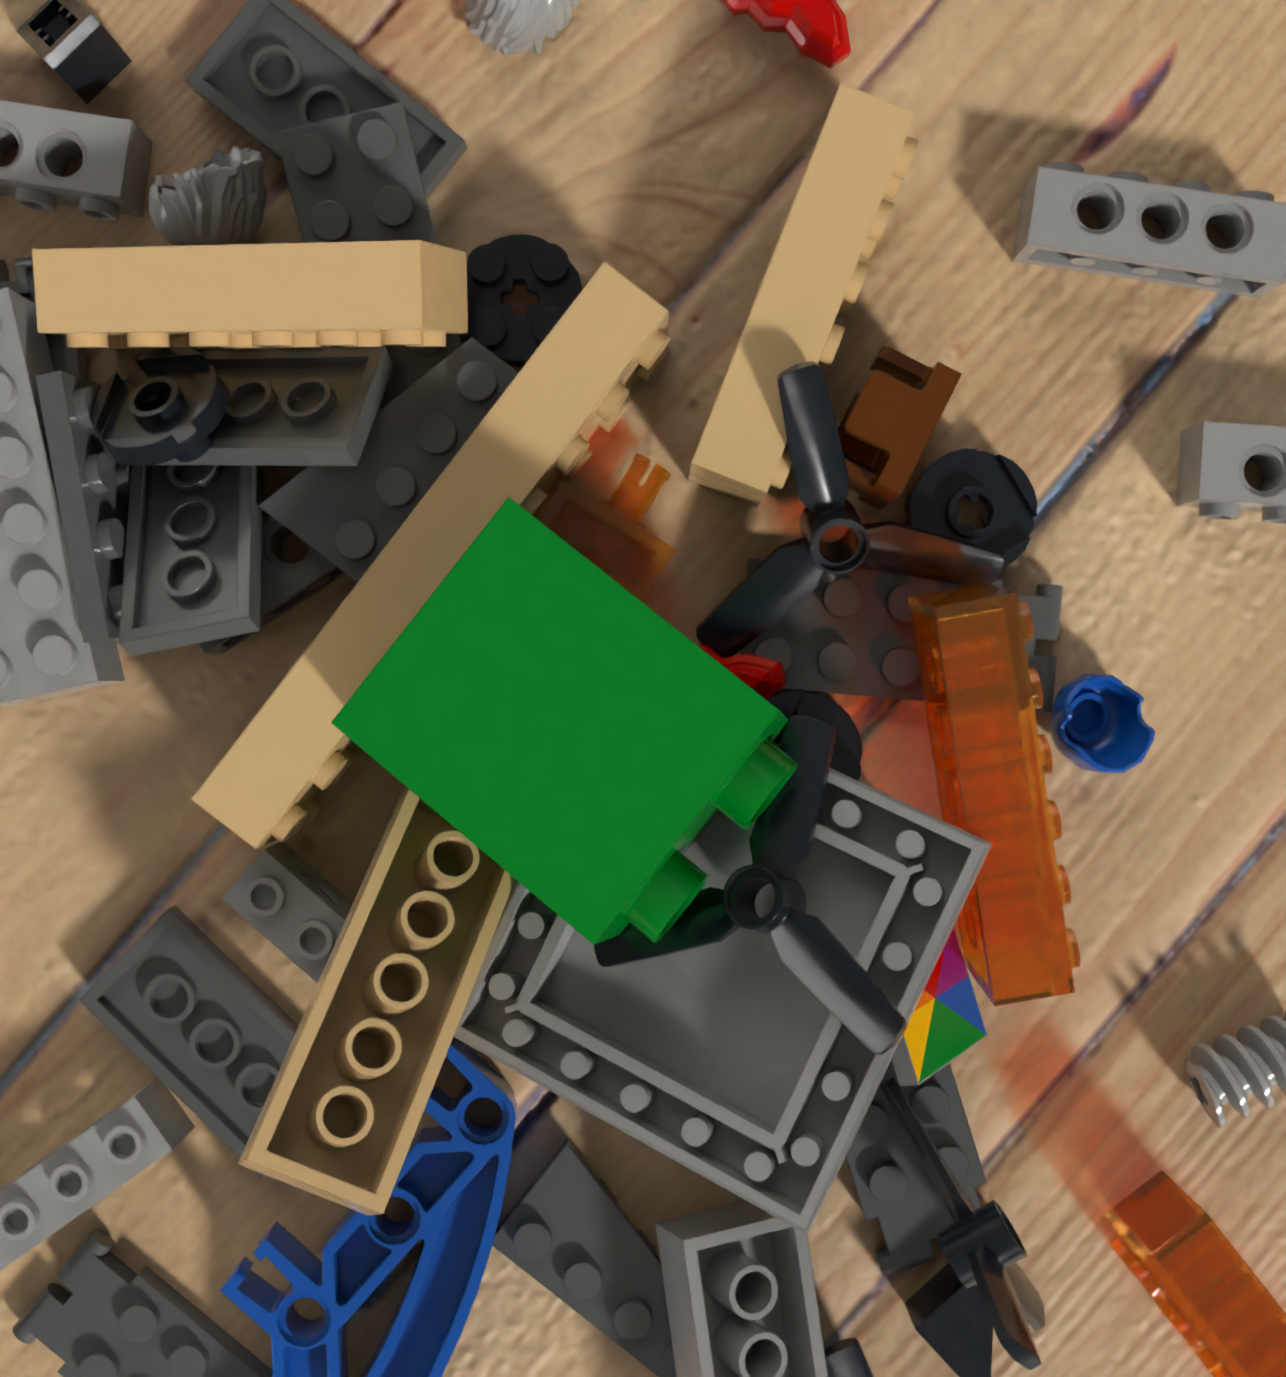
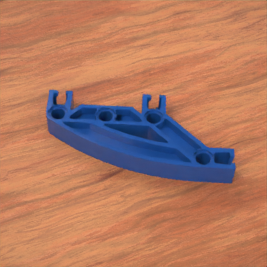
M455 1037L452 1039L446 1057L468 1079L469 1083L464 1086L460 1095L456 1098L450 1097L434 1085L425 1111L443 1127L423 1128L415 1136L390 1198L400 1197L407 1200L413 1207L414 1215L408 1220L398 1222L387 1218L385 1214L367 1216L350 1209L330 1232L322 1249V1261L276 1221L259 1240L253 1254L260 1261L267 1257L290 1281L287 1289L279 1291L250 1269L253 1262L246 1256L232 1270L220 1289L222 1293L271 1336L273 1377H349L347 1321L420 1239L424 1240L406 1290L387 1330L359 1377H442L462 1334L492 1249L510 1167L517 1105L514 1091L507 1081L464 1042ZM482 1097L490 1098L500 1106L502 1115L493 1124L479 1125L469 1117L466 1109L467 1106L475 1099ZM301 1298H312L319 1302L325 1315L314 1320L305 1319L295 1310L294 1301Z

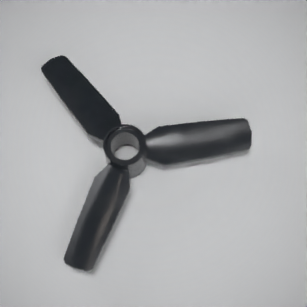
M814 361L797 363L779 374L777 384L797 494L801 502L806 506L800 518V530L803 537L777 546L697 626L696 635L702 645L710 646L723 658L734 656L817 587L823 571L830 574H845L855 570L865 562L875 569L970 587L988 588L1001 574L1004 560L997 551L896 522L885 521L863 524L852 503L846 499L850 478L821 368ZM839 525L848 527L845 535L834 542L820 541L823 533L829 528Z
M795 715L788 720L779 748L794 759L798 766L781 791L754 823L749 839L753 864L737 869L728 878L724 890L713 887L700 890L682 915L656 943L629 922L620 935L595 944L594 951L599 965L602 967H613L722 942L739 927L769 934L773 938L780 960L870 1052L881 1055L898 1043L907 1027L905 1018L821 919L805 913L806 896L798 881L792 877L809 857L836 739L834 727L808 716ZM771 883L775 890V903L772 910L766 916L760 918L755 909V899L760 889Z
M894 1077L890 1078L879 1086L915 1147L954 1221L952 1224L936 1232L941 1249L961 1283L967 1289L975 1285L978 1286L1002 1347L1014 1361L1029 1370H1033L1042 1365L1029 1325L1035 1331L1042 1329L1045 1326V1311L1038 1291L1016 1264L1019 1260L1027 1257L1026 1250L1008 1217L995 1199L976 1210L973 1209Z

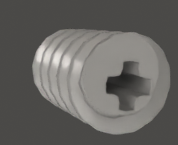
M1286 1011L1284 1020L1275 1015L1264 1018L1260 1029L1251 1024L1239 1028L1237 1040L1226 1033L1216 1037L1213 1046L1214 1050L1209 1045L1199 1043L1191 1048V1061L1185 1059V1067L1192 1089L1205 1112L1218 1128L1226 1125L1223 1105L1227 1103L1242 1118L1251 1115L1247 1098L1250 1094H1253L1266 1109L1273 1107L1275 1103L1271 1086L1277 1084L1286 1095Z

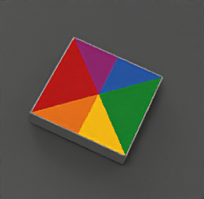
M954 927L891 1059L900 1086L920 1085L988 1036Z

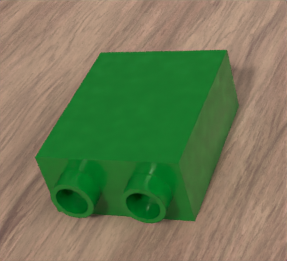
M510 497L505 500L331 722L593 945L620 935L629 922L656 943L682 915L709 878V875L685 857L684 853L716 813L721 811L744 831L747 830L781 791L798 766L794 759L773 744L788 722V718L780 710Z

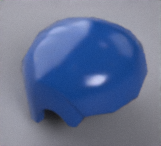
M1083 674L1065 685L1057 694L1049 720L1052 740L1058 751L1075 766L1096 772L1124 773L1141 763L1154 741L1155 731L1142 718L1141 704L1144 698L1129 686L1124 685L1118 678L1107 674Z

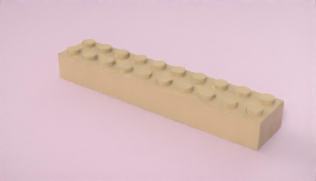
M605 261L196 792L191 799L255 849L275 840L283 843L292 833L299 836L308 827L321 809V806L314 801L315 798L331 783L337 786L348 775L360 758V755L353 751L357 744L331 723L332 720L508 497L540 522L544 520L553 506V503L548 500L549 494L561 478L571 483L577 477L592 455V452L588 450L589 442L600 427L609 433L617 425L631 404V401L627 399L630 388L639 377L646 382L650 381L667 359L670 351L666 349V346L671 337L668 335L669 311Z

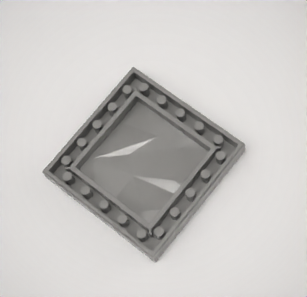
M773 742L779 748L780 744ZM829 768L809 857L792 877L798 881L806 896L805 913L821 919L902 1014L908 1025L992 844ZM718 811L684 853L685 857L709 875L701 890L709 887L724 890L728 878L737 869L753 864L749 839L754 823L744 831L721 811ZM518 881L505 905L454 1034L456 1039L805 1234L809 1233L821 1211L900 1042L899 1040L893 1048L884 1054L877 1055L870 1052L780 960L773 938L769 934L739 927L722 942L628 964L602 967L597 961L594 945ZM771 883L762 887L755 899V909L760 918L766 916L772 910L775 903V890Z

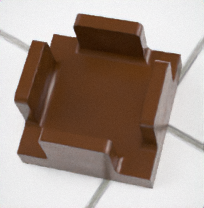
M883 346L875 356L869 368L872 373L869 375L862 391L853 397L838 427L844 457L868 469L866 470L845 459L850 478L849 489L860 494L859 500L879 510L901 496L962 373L940 362H937L933 367H928L888 346Z

